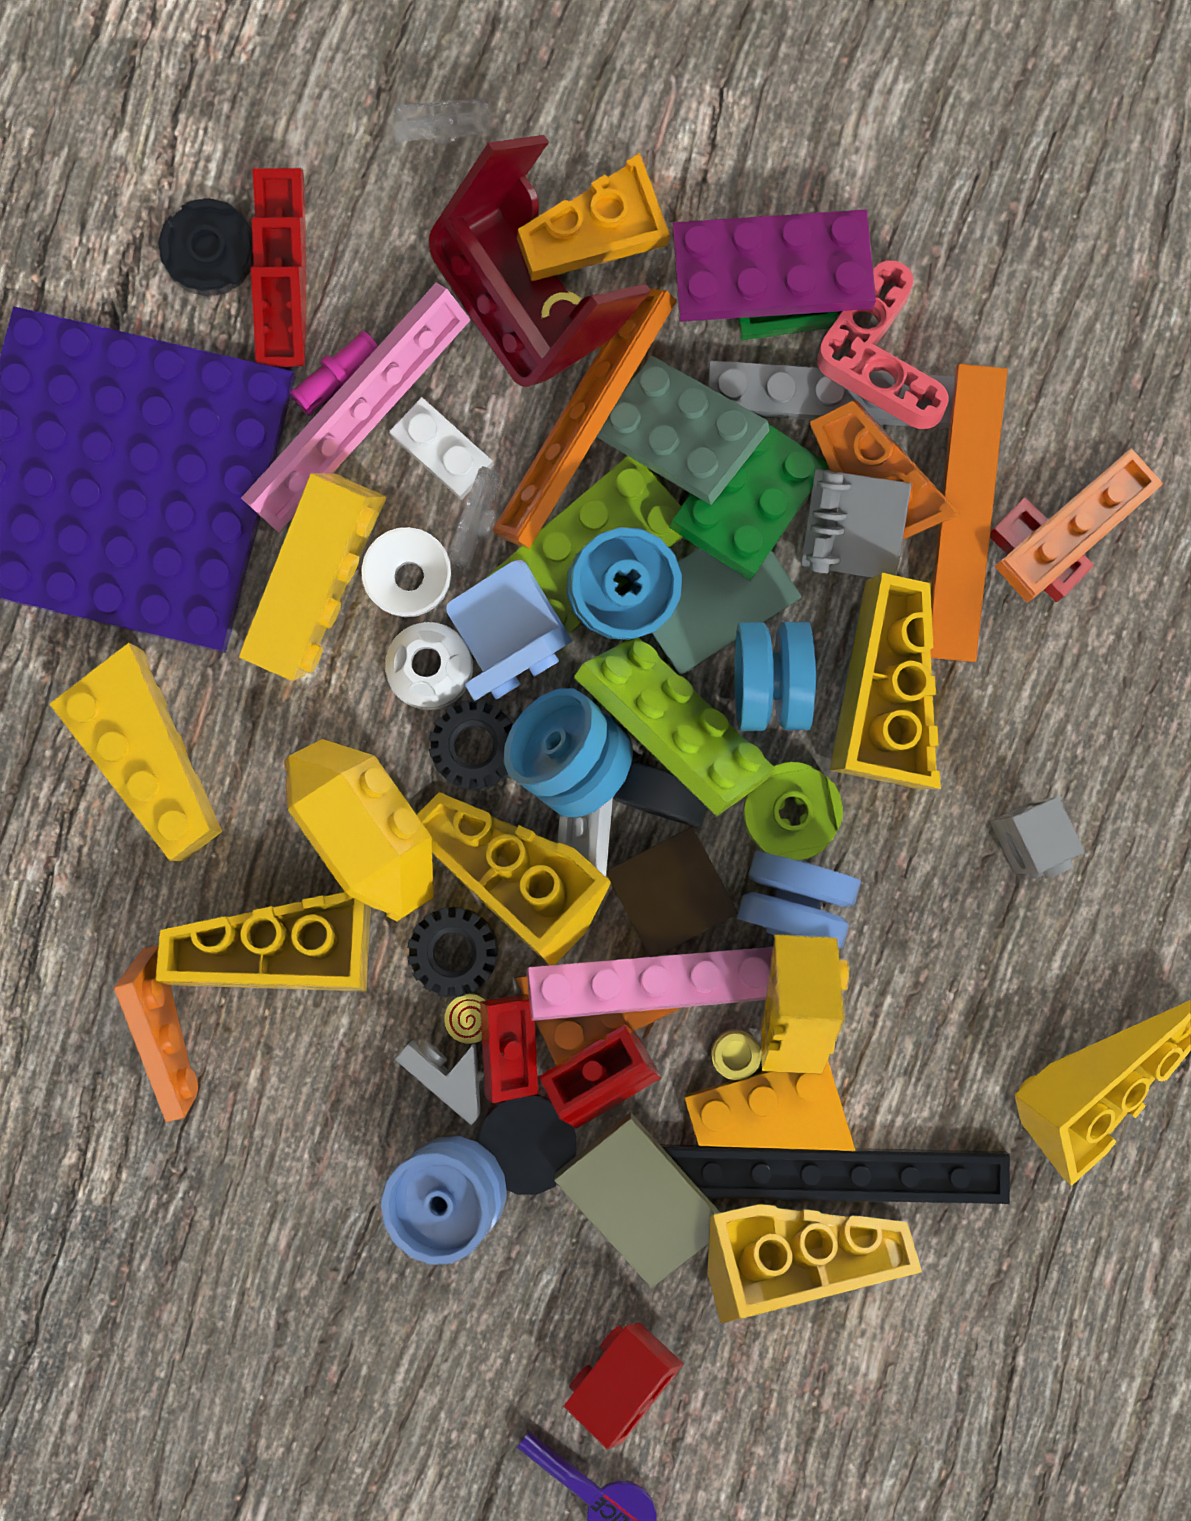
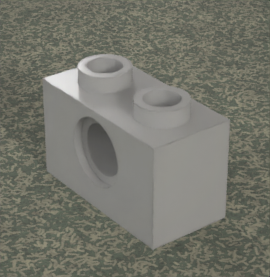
M1059 796L1031 801L989 821L1014 874H1031L1033 879L1045 876L1048 879L1073 868L1074 865L1071 859L1085 852Z

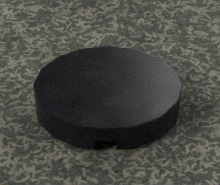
M212 198L190 200L180 206L181 210L176 212L173 217L170 215L164 222L158 240L160 260L172 280L187 292L205 297L226 294L240 286L250 274V267L254 265L252 229L244 216L229 203Z
M539 1094L501 1101L487 1115L479 1133V1143L495 1156L505 1175L506 1190L517 1195H537L554 1188L557 1185L554 1181V1173L576 1156V1133L574 1127L560 1119L550 1099Z

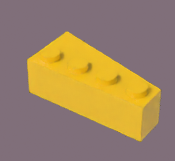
M310 474L239 658L291 681L304 677L307 672L310 674L314 672L323 652V647L320 646L326 629H330L339 614L341 608L340 599L347 584L355 574L360 555L387 496L337 474Z
M881 573L866 580L830 771L921 790L941 789L940 771H937L935 746L939 745L938 726H934L933 695H936L935 676H932L930 649L933 648L930 583Z
M127 643L49 705L170 861L184 862L223 831L198 774H195L186 753L187 748L180 733L175 728L166 707L168 706L161 689L155 682L144 650Z
M345 892L329 896L303 899L301 902L277 907L270 906L240 915L223 916L160 930L156 981L167 985L366 991L371 907Z

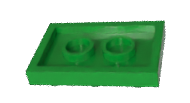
M769 425L770 431L712 505L690 494L669 527L749 581L755 576L811 493L815 469L826 470L828 467L826 461L771 425Z

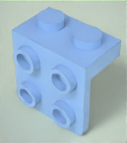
M515 560L451 600L446 607L447 614L483 673L465 683L474 701L490 691L494 698L498 699L521 684L516 675L528 668L533 676L543 672L559 662L554 652L573 641L527 564L522 560Z

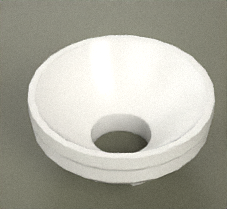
M410 527L396 528L379 536L369 546L361 569L362 581L371 600L382 610L401 617L419 616L435 608L445 597L451 580V563L441 543L431 534L421 529ZM405 564H415L422 568L424 572L423 582L416 590L406 591L399 588L396 584V573Z
M423 622L404 629L394 638L386 655L385 672L392 691L400 700L411 707L421 710H437L455 703L464 695L467 690L465 683L470 681L473 676L474 662L471 651L457 631L440 623ZM422 649H433L441 657L440 669L436 674L429 677L419 676L412 667L413 657Z

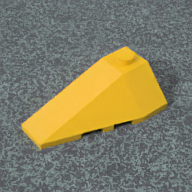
M440 792L417 814L432 836V854L549 966L556 965L587 932L611 882L575 848L561 842L555 843L536 835L532 830L520 825L518 827L491 816L489 812Z
M1191 1000L1050 1063L1036 1076L1027 1078L1020 1086L1018 1092L1014 1094L1021 1124L1062 1178L1071 1186L1098 1163L1115 1145L1117 1141L1110 1135L1124 1117L1129 1113L1136 1118L1146 1105L1143 1103V1100L1154 1080H1167L1191 1051Z

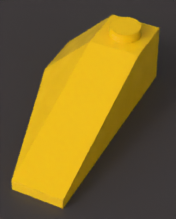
M762 1204L710 1216L708 1277L720 1324L922 1272L908 1222L861 1216L845 1217L821 1214L820 1211L779 1209L776 1206Z

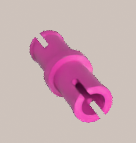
M364 330L360 331L358 336L333 357L326 355L320 360L321 367L295 389H291L289 394L297 405L308 416H311L317 408L344 385L378 345Z

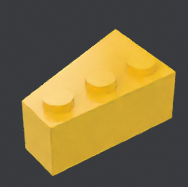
M775 935L760 1029L762 1071L822 1074L829 1055L834 1053L835 1041L844 1023L842 990L846 991L848 986L847 959H839L837 938Z

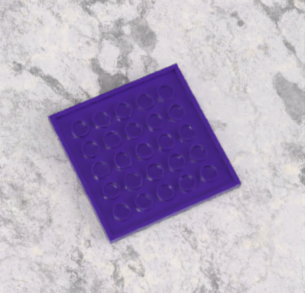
M13 306L0 354V600L226 653L260 521V516L241 497L275 461L291 399L289 391L293 389L296 379L293 371Z

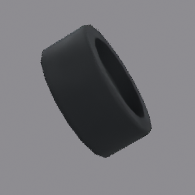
M634 762L631 764L625 782L613 796L615 801L695 827L702 826L708 808L673 773Z

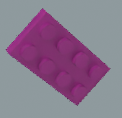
M867 209L673 222L679 322L874 308L876 295Z

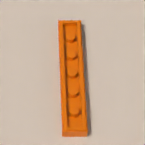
M649 288L651 291L621 329L609 342L602 345L495 524L492 532L503 540L530 549L676 304L677 300L667 290Z
M958 364L955 369L942 494L960 515L940 523L938 528L931 593L933 648L930 649L931 658L976 662L1008 368Z

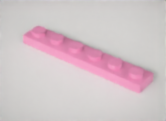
M435 283L241 497L247 505L278 533L294 517L310 474H332L470 322L471 319L447 288L438 283Z
M773 947L528 967L527 982L531 1021L765 1000Z

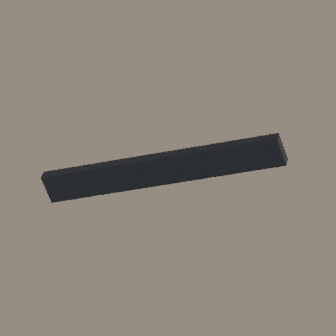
M660 1144L707 1198L1010 1204V1154L1006 1151L855 1148L856 1151Z

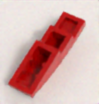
M252 168L255 218H251L254 267L250 268L256 363L272 367L305 366L307 271L304 170L301 168Z

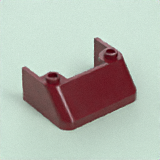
M544 135L488 142L429 234V250L433 261L512 380L522 387L546 382L609 342L651 292L646 284H641L603 294L586 296L577 305L568 300H559L550 307L549 316L542 318V308L546 300L554 294L568 293L557 275L535 281L531 280L517 240V234L520 227L538 217L539 214L538 196L526 175L549 144Z

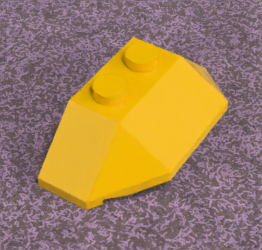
M321 739L289 755L284 760L285 770L287 771V810L345 893L372 908L387 912V916L397 922L434 898L432 836L375 755Z

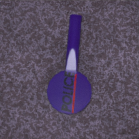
M527 1431L517 1444L516 1448L589 1505L587 1521H656L657 1511L653 1499L643 1487L631 1481L617 1480L600 1488L530 1431Z

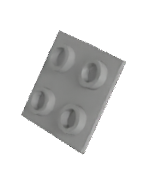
M815 469L801 566H807L810 571L829 573L830 570L871 578L881 573L897 576L912 483Z

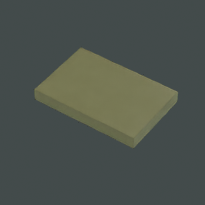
M631 1112L554 1173V1181L651 1288L709 1243L710 1216L720 1214L717 1208Z

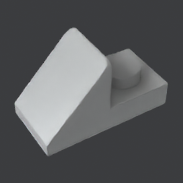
M414 1040L408 1043L395 1060L472 1125L481 1112L477 1044L474 1043L453 1069L449 1071L443 1066L447 1058L432 1044L424 1041L419 1045Z

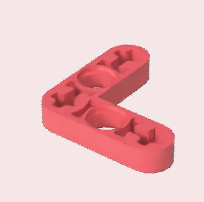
M884 261L873 268L876 295L874 308L842 311L822 340L817 357L818 367L827 378L908 425L918 429H929L941 421L948 405L949 398L945 387L937 380L876 346L907 303L914 283L913 274L906 265L898 261ZM890 281L898 284L897 287L894 286L890 289L884 302L879 299L882 285H887ZM859 312H868L876 317L878 325L871 329H864L855 324L852 317ZM848 338L852 342L848 357L844 356L840 361L835 360L832 355L838 354L842 350ZM875 371H886L893 376L895 384L889 388H879L871 382L869 375ZM905 384L909 386V390L905 392L903 399H901L899 395ZM924 398L930 399L932 404L928 405L924 410L916 406L917 402H921Z

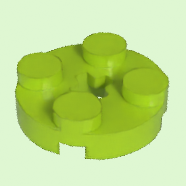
M799 762L778 764L774 766L776 770L767 781L746 796L743 804L745 828L750 838L764 853L796 861L808 859L821 853L834 839L836 832L839 830L843 818L841 796L835 784L827 776L825 777L820 771ZM794 798L796 805H804L806 808V814L799 816V825L791 826L788 819L780 818L779 809L786 806L785 799Z

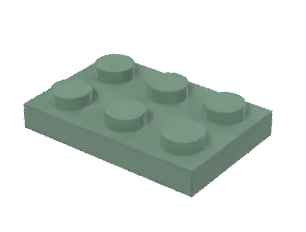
M651 356L625 388L597 437L712 505L770 429L766 419Z

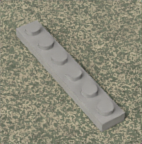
M710 361L707 387L761 417L815 420L854 400L858 401L878 424L910 426L827 378L816 367ZM875 371L869 375L871 382L879 388H889L895 384L893 376L888 372ZM928 375L945 387L949 398L941 421L932 428L949 429L955 377ZM903 385L899 398L903 399L905 392L909 390V386ZM924 398L921 402H917L916 406L924 410L928 405L932 404V401Z

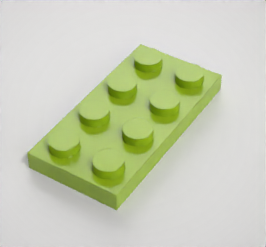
M627 456L541 529L530 549L523 546L520 547L487 577L515 560L524 561L568 634L571 635L582 625L574 616L566 595L567 572L575 555L599 534L619 527L642 529L659 537L671 549L683 538L669 528L681 505L646 466ZM618 576L613 580L618 583V586L614 589L617 594L630 584L622 576Z
M639 637L629 639L583 663L574 676L585 689L716 816L766 782L776 770L764 758L763 753L758 747L744 739L728 723V720L721 712L713 709L693 690L689 681L677 675L658 656L656 650L643 642Z

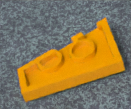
M640 152L628 159L625 167L609 177L606 174L591 183L590 189L571 201L563 200L520 227L517 234V240L532 281L668 246L670 239L667 225Z
M828 1060L822 1074L762 1071L752 1074L743 1080H732L684 1095L699 1146L856 1151Z

